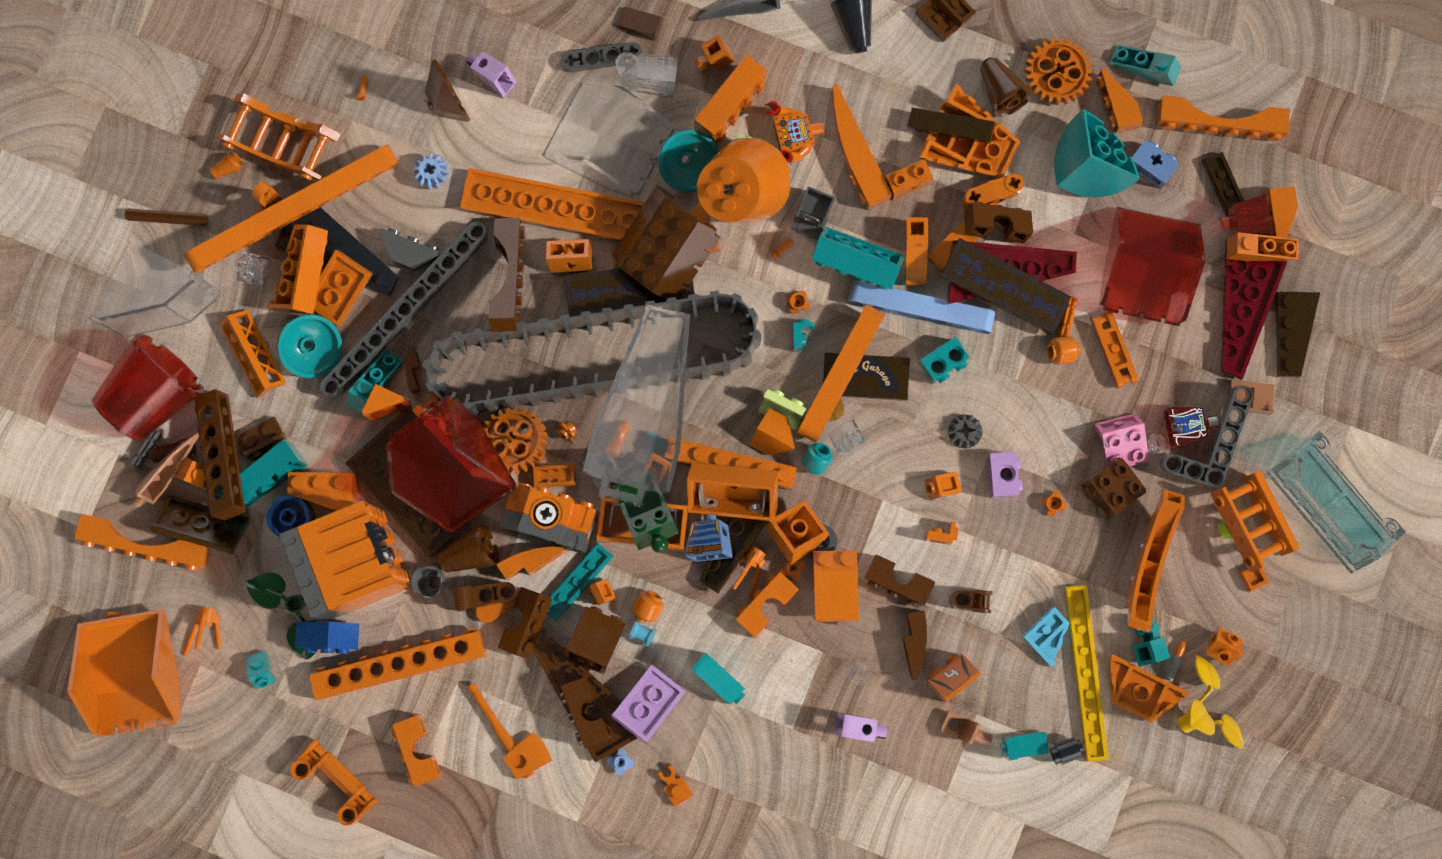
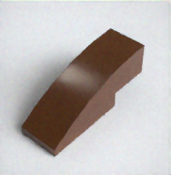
M925 610L906 614L910 636L902 637L911 680L918 679L926 653L927 623Z

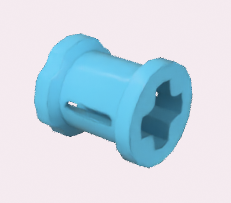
M637 620L629 638H635L649 647L656 629L653 628L651 630L641 625Z

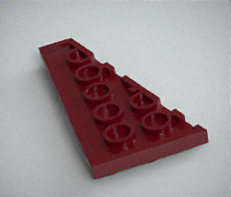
M1227 239L1225 240L1221 372L1242 380L1287 261L1227 259Z
M957 240L951 241V252ZM966 241L1041 281L1076 273L1077 252ZM949 282L947 305L977 298V296Z

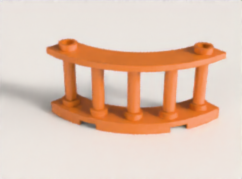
M236 93L233 101L239 104L238 107L240 109L228 135H217L216 139L222 142L221 145L230 150L236 148L269 164L299 174L305 180L311 181L312 178L320 180L321 175L313 172L325 144L329 143V140L337 142L340 133L323 124L309 121L306 124L301 123L297 117L281 112V114L274 111L271 112L269 111L270 106L244 93ZM252 110L262 115V121L250 147L235 141L247 113H250ZM276 121L283 124L282 127L284 129L272 155L268 156L257 150L269 124ZM295 130L303 132L302 135L304 136L292 162L287 163L279 160L291 133ZM316 137L318 140L306 167L300 166L311 139L314 140Z

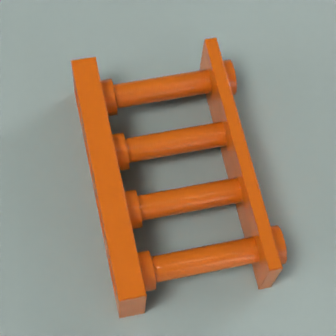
M1261 470L1242 478L1245 485L1228 492L1226 487L1210 493L1214 505L1217 507L1249 572L1265 567L1262 559L1278 551L1281 556L1300 549ZM1249 492L1254 505L1238 512L1232 500ZM1259 512L1265 524L1248 532L1243 519ZM1269 532L1274 544L1258 551L1253 539Z

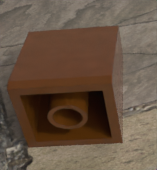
M586 606L563 658L604 675L626 623H623V620L616 615L607 616L603 614V611L595 606L590 608Z

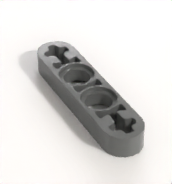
M635 42L581 49L563 54L561 63L565 71L572 73L619 66L620 64H633L640 61L642 50L640 45ZM630 49H634L636 58H625L622 63L620 50H623L624 57H631L630 54L626 53H630ZM610 51H615L618 57L610 61L606 58V55ZM589 54H594L597 56V61L589 64L586 62V57ZM579 56H582V61L584 65L580 64ZM569 58H573V61H576L573 62V66H569L565 62H568Z

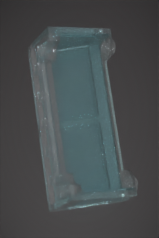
M1319 431L1306 439L1267 471L1266 474L1350 574L1378 560L1406 531L1396 520L1392 518L1382 519L1327 455V452L1330 450V442Z

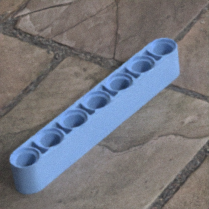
M852 281L847 300L852 305L865 307L867 304L878 311L983 334H991L995 312L989 309L958 302L947 305V300L894 288L892 290H883L878 288L876 284L861 281Z

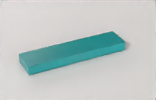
M597 542L549 596L553 600L547 614L555 621H558L614 556Z

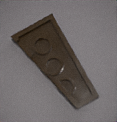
M1320 292L1275 293L1277 377L1299 378L1303 371Z
M724 516L722 522L727 524L729 528L732 558L708 560L699 581L719 594L767 523L765 520Z

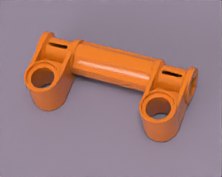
M318 739L314 740L291 766V775L297 780L309 779L320 769L350 798L337 814L338 821L342 825L356 824L379 801V798H374L366 790V786L331 752H327L319 744ZM301 764L307 767V773L304 776L298 773V767ZM347 809L352 810L354 813V818L350 822L344 818V813Z

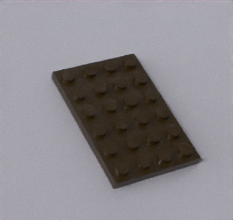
M408 406L346 462V465L424 552L432 558L491 505L495 499L412 411V407Z

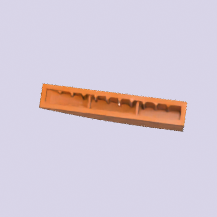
M836 83L832 87V98L837 136L850 173L848 176L850 183L853 187H857L860 203L862 206L866 205L869 210L890 200L892 193Z

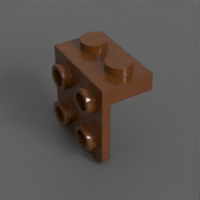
M1123 458L1117 459L1081 485L1085 496L1093 501L1100 516L1105 517L1106 520L1116 516L1146 493V488Z

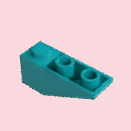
M1122 45L1116 46L1110 61V65L1152 82L1174 86L1181 70L1176 56Z
M386 349L348 390L346 405L363 415L362 410L375 384L386 388L402 365L403 360Z

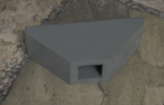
M382 228L380 230V235L389 257L396 265L416 271L432 264L441 255L438 251L439 248L434 245L427 244L424 246L419 244L418 239L411 236L407 238L399 236L400 232L388 228V231Z

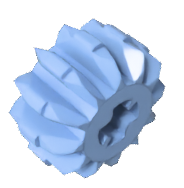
M430 153L428 159L425 155H422L423 161L416 160L415 163L418 167L413 168V172L416 173L415 180L420 181L421 187L427 185L429 190H432L433 184L440 188L439 182L446 183L447 180L444 176L449 175V171L446 169L448 166L447 162H442L443 158L440 155L435 158L433 153ZM432 168L434 173L430 175L428 170Z

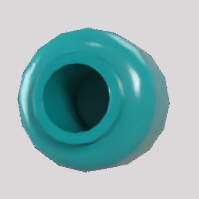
M823 443L811 444L802 457L803 467L807 472L814 475L824 474L833 461V454L830 448Z

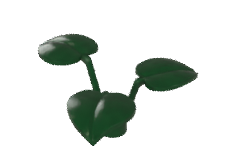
M267 572L246 581V587L250 596L259 606L266 609H274L279 606L282 598L285 601L286 609L289 612L296 613L301 622H306L301 614L306 605L303 596L295 594L287 597L284 595L286 583L279 574ZM309 620V621H307V622H318V621H316V620ZM296 622L287 631V642L294 651L308 660L315 653H304V648H295Z

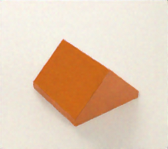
M375 384L362 413L363 416L374 421L405 410L408 406H411V403L404 397Z

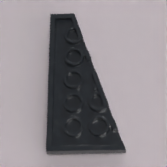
M321 207L283 227L275 244L277 249L286 252L294 225H311L327 230V244L325 246L322 268L326 267L335 250H339L373 273L366 284L367 287L391 296L399 276Z

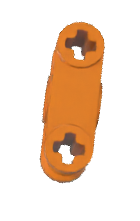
M1014 173L988 181L980 186L969 189L963 199V205L967 209L974 202L973 200L970 201L971 196L973 199H978L977 202L989 205L999 204L1004 200L1019 195L1024 186V180L1022 176ZM1010 182H1012L1013 185L1017 184L1016 189L1013 186H1009Z

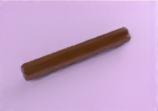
M131 208L125 210V219L128 221L207 226L209 221L208 215L201 213Z

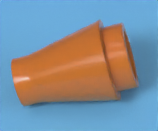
M228 153L214 167L210 168V171L215 179H219L220 177L239 172L244 165L237 153Z

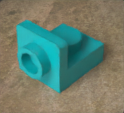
M799 319L797 323L792 325L793 352L802 351L803 345H806V333H802V331L814 330V322H810L809 319Z

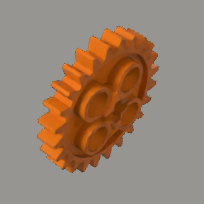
M1059 37L1057 43L1051 38L1049 45L1042 41L1041 47L1036 45L1035 52H1030L1029 57L1031 59H1027L1025 63L1029 66L1024 70V73L1029 74L1026 76L1025 81H1031L1028 87L1029 89L1035 88L1034 96L1039 93L1041 94L1040 101L1046 97L1048 98V104L1055 100L1056 106H1058L1060 101L1063 100L1064 104L1067 105L1069 98L1075 102L1077 99L1076 95L1082 97L1083 91L1088 90L1089 86L1087 84L1092 82V78L1089 76L1094 73V70L1088 68L1092 66L1093 62H1087L1089 54H1082L1085 49L1084 47L1079 50L1077 49L1078 42L1072 46L1070 45L1069 38L1066 43H1063L1061 37ZM1058 55H1065L1068 60L1062 61ZM1040 64L1048 65L1049 70H1042ZM1056 69H1057L1058 71L1063 70L1062 74H1061L1060 72H1057V73L1054 74V72H1055ZM1068 73H1075L1078 79L1070 78ZM1050 76L1049 79H1047V80H1043V79H1042V78H1045V77ZM1050 82L1058 83L1060 88H1052Z
M517 406L514 412H512L507 407L506 413L498 410L499 416L496 417L492 414L493 421H485L488 427L480 429L484 434L478 436V439L483 442L478 444L479 449L483 450L480 452L482 458H485L483 461L487 465L490 464V468L493 471L497 468L500 474L505 470L507 475L510 476L512 470H514L519 475L521 468L527 472V465L534 468L533 461H541L538 454H545L542 446L548 445L547 441L544 440V438L548 437V434L544 431L546 427L533 411L529 413L526 408L520 411ZM508 427L506 432L500 433L503 428ZM529 428L527 433L521 434L523 429ZM505 447L502 453L497 454L500 448ZM526 448L523 454L518 455L519 450Z

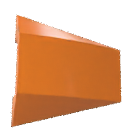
M957 83L938 111L995 121L991 117L992 115L976 104V101L970 95H966ZM995 121L990 144L928 133L922 144L919 158L995 178H1002L1021 141L1001 123Z

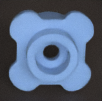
M620 749L618 754L608 759V764L613 766L615 774L618 776L623 775L626 769L634 766V761L629 759L624 749Z

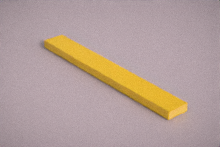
M1087 585L1064 587L1085 761L1109 760Z

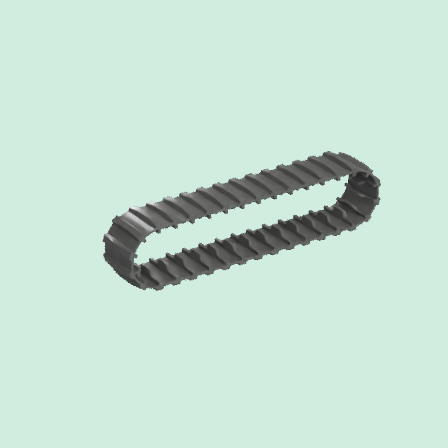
M717 290L711 291L710 295L698 297L697 294H692L687 299L676 300L673 297L667 298V302L655 303L654 301H648L645 305L637 307L629 304L624 305V309L612 310L611 307L603 308V311L591 314L590 311L581 312L580 316L569 317L566 314L560 315L559 319L554 320L540 318L538 322L529 324L526 321L517 322V331L491 332V330L477 328L472 333L453 332L451 337L443 341L437 340L432 345L434 349L429 358L424 360L423 369L426 371L428 380L425 385L432 397L441 399L440 403L446 411L454 414L459 411L470 416H477L482 411L489 410L491 413H495L501 410V408L511 407L514 410L517 406L521 409L522 405L526 404L540 406L543 402L551 400L559 403L563 402L564 398L575 397L578 400L584 399L585 395L595 393L597 396H603L608 391L617 390L618 393L626 392L627 388L638 387L641 390L647 389L648 385L658 383L660 386H666L668 382L677 380L685 383L689 382L690 378L701 377L704 380L710 379V375L715 374L729 376L732 371L740 367L746 368L752 362L751 355L754 349L759 348L761 344V333L756 330L758 315L754 308H749L742 301L740 295L736 293L733 295L720 294ZM721 306L731 308L729 311L730 317L739 311L746 317L739 321L740 327L744 325L747 327L751 326L753 332H749V335L742 334V340L749 342V347L746 351L736 347L735 352L739 357L727 361L726 354L723 353V362L705 365V359L701 357L702 366L684 368L683 360H680L681 369L663 372L662 363L658 364V373L642 375L641 368L637 367L638 376L621 378L619 370H616V379L600 382L597 373L594 374V383L579 385L577 377H573V386L557 388V383L553 380L551 390L536 392L535 385L530 384V393L515 395L513 387H509L508 396L494 398L493 392L490 390L488 395H486L487 400L473 402L472 396L466 394L465 403H456L458 394L454 391L451 396L447 395L444 399L442 394L445 393L444 389L449 386L445 381L439 384L437 381L438 375L446 374V369L440 367L446 357L451 362L454 360L449 355L451 352L460 348L462 355H465L468 350L467 346L481 344L483 351H487L488 343L502 341L504 348H508L510 339L523 337L524 343L528 345L530 336L545 334V339L550 341L551 333L566 331L567 337L571 338L573 329L587 327L588 333L591 335L593 331L592 326L609 324L610 331H614L613 323L630 321L631 328H635L634 320L651 317L652 325H655V316L672 314L673 321H677L676 313L694 310V317L698 318L697 310L712 307L715 308V313L718 315V307Z

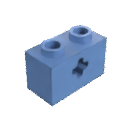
M1146 139L1132 157L1138 173L1160 189H1162L1180 165L1175 156L1170 153H1164L1155 142L1147 141ZM1153 160L1157 161L1156 165L1152 164Z

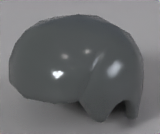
M432 565L418 567L413 571L410 579L412 590L422 595L423 598L438 597L444 591L446 584L444 573Z

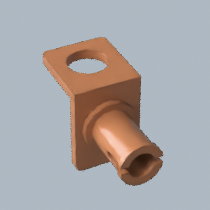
M952 711L947 712L940 727L942 732L969 744L975 741L984 747H988L993 738L992 734L979 729V723L966 719ZM956 718L959 726L956 730L951 731L948 723L951 719Z

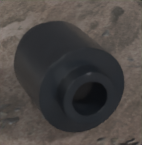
M1074 737L1054 744V747L1049 748L1056 765L1060 763L1064 765L1082 758L1081 753L1084 752L1081 741L1075 740Z

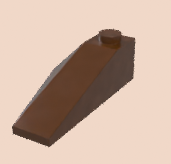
M433 60L425 88V94L428 98L425 100L431 112L435 110L438 116L465 122L470 121L466 110L462 107L461 101L437 60Z

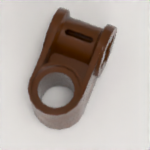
M958 590L951 594L950 604L957 610L991 613V609H989L990 596L993 595V591ZM958 594H962L966 598L963 606L958 605L956 602Z

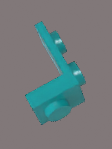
M1046 732L1003 737V743H1000L1001 754L1008 761L1049 753Z

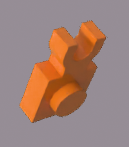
M671 764L668 766L671 771L669 777H665L662 771L657 774L661 780L668 784L663 789L674 807H676L694 794L682 776L678 779L676 778L675 769Z

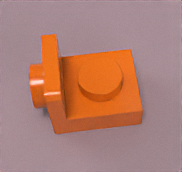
M957 472L936 475L925 480V490L930 501L962 492Z
M953 521L949 523L948 533H944L945 530L941 528H932V531L928 530L926 532L925 541L951 545L953 540H957L959 528L955 527L956 522Z

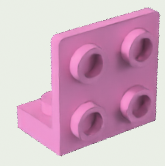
M1136 413L1095 424V430L1103 442L1106 468L1119 458H1123L1129 466L1149 461L1145 426Z

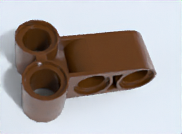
M510 582L475 587L463 586L452 589L454 611L457 612L512 602L518 595L517 587ZM506 586H510L513 590L512 596L509 598L502 596V590ZM487 589L491 592V598L485 602L481 600L480 594L483 590Z

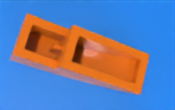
M564 547L535 548L513 555L496 565L505 579L509 580L524 569H526L529 575H532L567 551Z

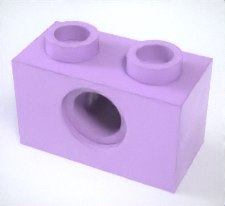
M1016 452L990 453L987 457L991 498L1017 497L1020 495L1019 491L1023 490L1022 479L1018 478V470L1021 469L1020 457H1016ZM1005 469L1010 472V480H1003L1001 478V470Z

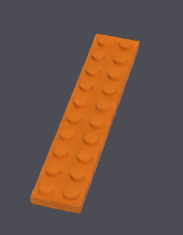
M469 168L460 209L499 218H520V222L621 241L645 202Z

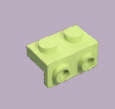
M767 389L758 410L759 413L765 415L768 409L772 408L788 417L790 428L796 430L806 412V408L803 407L804 403L794 398L792 400L785 398V394L777 389L772 391Z

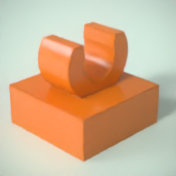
M608 579L590 585L591 589L587 591V595L593 593L596 599L591 602L592 605L598 604L599 606L616 599Z

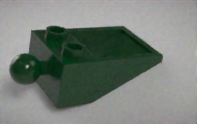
M650 470L614 485L613 489L638 550L651 545L654 552H665L668 548L667 538L677 535L679 532L654 471Z

